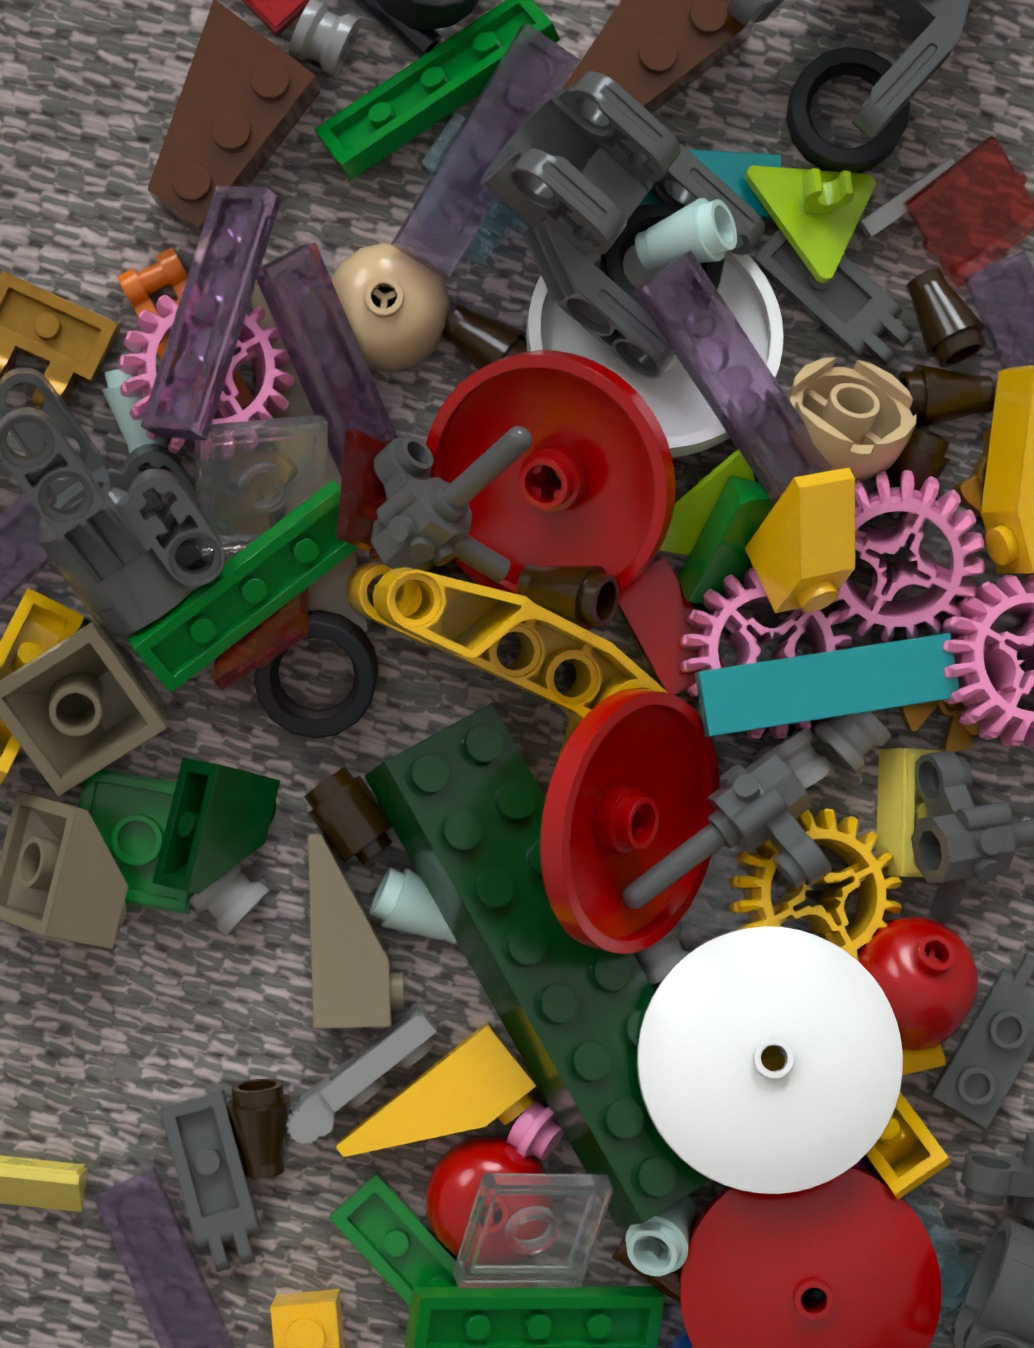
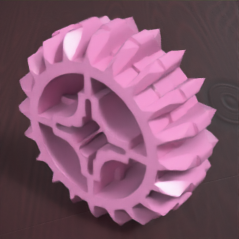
M216 285L208 288L204 302H199L196 292L189 286L183 288L180 294V307L168 295H163L156 303L159 315L143 310L137 319L142 332L129 331L124 340V345L135 354L121 356L118 363L120 371L135 376L122 383L120 387L121 395L129 398H142L131 408L129 412L133 420H141L148 415L152 416L154 421L146 432V436L151 440L158 438L164 429L173 434L174 436L168 445V450L171 453L177 454L185 440L192 441V453L196 460H203L205 458L210 442H213L216 452L221 459L229 458L233 453V439L246 451L252 449L257 443L254 430L265 435H269L273 431L276 423L271 414H283L289 405V401L279 392L289 390L294 384L293 375L279 370V368L287 365L292 359L291 351L284 348L272 349L271 347L282 336L281 327L271 326L263 331L259 324L266 315L264 307L258 306L248 316L240 310L244 303L242 292L235 293L228 305L220 303L221 293ZM200 328L222 332L235 341L227 344H215L203 335ZM171 336L178 347L174 354L179 361L181 371L174 374L169 383L161 386L156 372V353L158 347ZM251 360L256 379L255 394L252 403L242 410L235 399L239 392L233 382V374L239 371L242 364ZM199 362H204V370L208 364L214 366L215 369L224 365L213 384H209L208 377L205 382L197 377L188 381ZM187 401H197L205 405L213 417L220 415L221 419L196 417L183 411L177 405Z
M909 470L902 472L900 487H890L889 478L885 471L877 473L876 486L878 490L871 493L868 492L861 480L855 481V549L859 551L860 559L873 565L875 570L871 577L872 586L868 594L861 590L849 576L838 590V597L834 601L841 600L835 610L843 613L840 623L848 621L854 615L859 614L856 623V633L866 636L874 623L880 624L881 640L886 643L892 641L894 627H904L907 639L918 638L917 624L926 621L933 633L939 634L942 631V622L938 613L943 610L951 617H960L962 611L956 604L958 599L955 595L975 597L978 592L977 585L966 576L982 574L985 569L983 559L971 555L984 547L982 534L966 532L976 523L973 511L969 509L954 513L961 502L960 495L955 490H951L938 500H935L939 490V482L937 478L932 476L924 481L920 491L914 490V475ZM904 511L900 520L889 529L878 530L866 526L863 530L858 529L866 521L880 514ZM927 519L935 523L942 530L950 543V556L947 567L935 563L934 555L927 553L920 547V542L924 536L922 528ZM908 539L906 546L909 561L899 559L895 566H891L886 574V569L888 568L884 552L895 554L900 546L904 547ZM932 583L935 584L928 591L917 597L892 601L896 592L906 585L916 584L929 588Z
M750 568L744 575V587L733 575L724 578L723 588L726 599L712 589H709L704 594L703 604L711 615L699 610H693L688 614L687 621L691 626L701 629L702 634H686L680 638L681 647L688 650H698V658L683 661L680 663V669L683 673H692L698 670L706 671L721 668L718 645L723 626L730 632L727 638L737 649L738 660L736 666L757 662L756 658L761 652L760 647L755 643L757 639L759 645H762L784 635L775 645L776 650L771 655L772 660L796 657L795 645L799 637L805 632L804 628L810 637L813 654L847 647L852 644V638L847 634L833 636L831 626L840 623V619L843 616V613L839 612V610L824 616L821 610L810 613L804 612L802 608L789 610L790 616L775 628L764 627L753 617L746 620L736 610L738 607L754 603L771 605L754 568ZM696 683L688 688V693L691 697L698 696ZM811 721L792 724L796 730L806 727L810 729L812 726ZM788 725L769 728L775 740L787 737ZM765 728L746 731L747 737L752 740L760 739Z
M1006 575L998 578L995 584L988 581L978 585V592L975 597L959 599L956 604L960 607L962 615L945 619L942 624V629L946 633H950L952 639L944 642L943 650L948 653H954L955 664L944 668V676L946 678L958 677L960 689L951 694L952 698L946 699L944 702L954 704L962 701L965 708L961 713L959 723L970 725L980 720L979 738L990 740L1000 736L1002 746L1012 748L1020 746L1024 742L1025 746L1033 748L1034 712L1020 709L1017 707L1020 697L1029 695L1030 690H1034V575L1024 577L1021 581H1019L1017 576ZM1003 612L1016 613L1025 617L1022 626L1014 628L1012 634L1008 631L998 634L990 629L995 619ZM1017 651L1023 657L1021 660H1017ZM1022 662H1025V672L1019 666Z

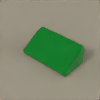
M730 475L678 576L687 602L703 603V596L709 589L718 592L726 599L723 580L729 575L736 577L743 586L745 572L753 567L744 548L784 493V489Z

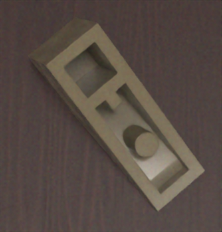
M323 833L308 834L313 1029L391 1027L393 1024V1011H405L404 972L392 973V958L330 842Z

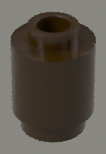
M346 767L332 774L304 796L313 808L308 814L344 862L356 856L363 865L393 843L386 833L392 828V824L377 798L361 776L353 778Z

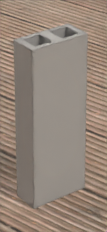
M953 158L943 162L861 219L856 228L858 231L862 230L865 240L874 236L963 173Z

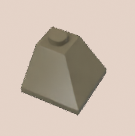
M94 621L0 680V718L57 796L65 793L167 728L166 703L131 653L115 639L111 638Z
M17 790L0 857V920L44 937L113 949L116 933L122 927L126 916L125 897L128 885L88 810Z

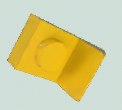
M899 1092L896 1107L889 1123L880 1138L866 1154L877 1175L888 1185L898 1200L952 1163L905 1097Z

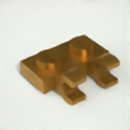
M2 271L0 276V379L8 371L13 370L18 352L20 351L48 364L44 376L49 379L66 404L76 377L94 385L121 328L118 323ZM36 387L31 403L36 405V409H39L44 401V396L41 390Z

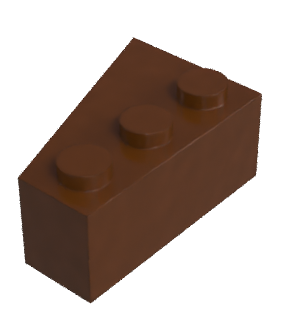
M217 0L212 2L148 186V191L156 204L205 241H207L320 94L315 74Z
M621 0L562 89L565 90L571 85L575 87L586 72H599L618 83L652 114L747 41L752 25L745 29L726 12L732 0Z

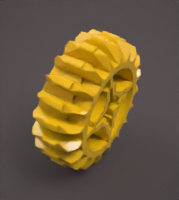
M808 809L795 819L816 844L835 851L849 865L843 870L830 872L814 884L826 885L836 883L834 886L824 890V899L817 900L823 905L794 907L806 900V891L813 889L803 884L795 890L788 882L783 896L776 902H771V883L776 870L772 858L779 854V852L769 840L756 849L759 855L747 851L738 853L736 861L742 867L749 870L748 876H732L728 883L734 889L745 890V900L730 903L729 909L734 914L747 912L750 921L742 924L737 931L755 927H782L781 924L788 920L802 918L808 922L815 934L821 933L825 940L837 945L859 961L857 949L864 944H868L877 929L887 926V923L882 920L883 915L899 914L902 909L900 903L886 900V890L900 887L902 881L899 877L894 876L884 878L881 870L891 864L894 856L889 852L873 856L871 850L877 844L879 835L871 831L864 833L856 839L859 828L858 819L853 816L846 817L837 826V818L833 809L820 810L815 820ZM858 887L859 901L857 912L850 928L846 931L845 926L849 924L844 910L845 900L848 894Z

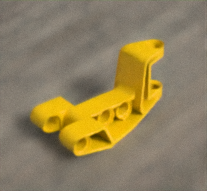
M381 562L364 563L355 568L348 578L346 585L347 601L352 609L361 616L413 641L449 654L562 709L566 713L569 723L559 757L581 720L591 709L610 695L632 688L668 693L612 642L533 603L526 596L407 567L391 569ZM384 574L379 582L375 584L372 595L374 607H372L367 597L368 585L373 578ZM514 632L520 640V654L514 663L509 666H503L497 657L498 643L503 636ZM570 659L576 667V680L570 689L560 693L554 684L555 670L560 663Z

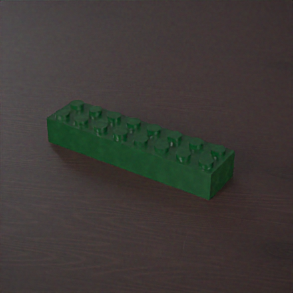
M493 703L384 761L364 775L550 1109L554 1112L555 1118L615 1225L625 1226L645 1223L709 1182L711 1179L691 1168L666 1144L656 1130L642 1099L637 1072V1045L643 1017L655 991L633 953H612L581 944L565 931L551 908L543 881L540 852L541 825L546 797Z

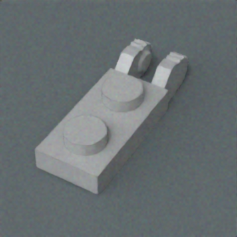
M415 1005L396 1020L391 1027L386 1028L300 1097L299 1102L294 1101V1106H290L289 1109L291 1111L288 1117L289 1121L286 1122V1126H288L287 1133H290V1139H294L296 1144L298 1142L302 1143L303 1146L308 1143L311 1145L314 1141L318 1142L319 1136L324 1137L333 1130L336 1111L348 1102L353 1109L367 1102L383 1087L384 1084L379 1078L397 1063H400L406 1069L424 1057L434 1046L429 1038L437 1033L436 1022L422 1005Z

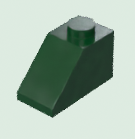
M182 758L152 883L200 894L264 845L269 826L276 813V797L281 780L220 764Z

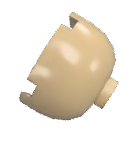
M387 243L360 248L342 261L327 285L324 302V314L329 334L342 353L365 368L385 372L414 367L431 355L441 341L445 320L450 313V302L445 281L431 261L407 246ZM383 291H391L386 294L382 293ZM373 297L381 301L380 308L372 302ZM396 299L395 303L388 308V302Z
M837 357L822 358L806 364L794 378L788 395L784 429L794 455L807 468L816 473L850 468L855 481H866L875 477L877 473L889 469L908 444L916 425V415L913 416L910 411L913 398L909 390L892 374L868 362L856 360L853 369L833 367Z

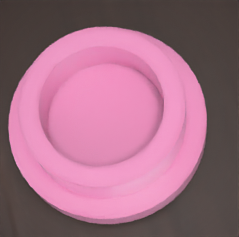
M534 1101L522 1112L508 1135L507 1143L516 1147V1152L523 1157L537 1156L539 1159L545 1160L557 1147L564 1132L550 1107L546 1108L539 1102Z

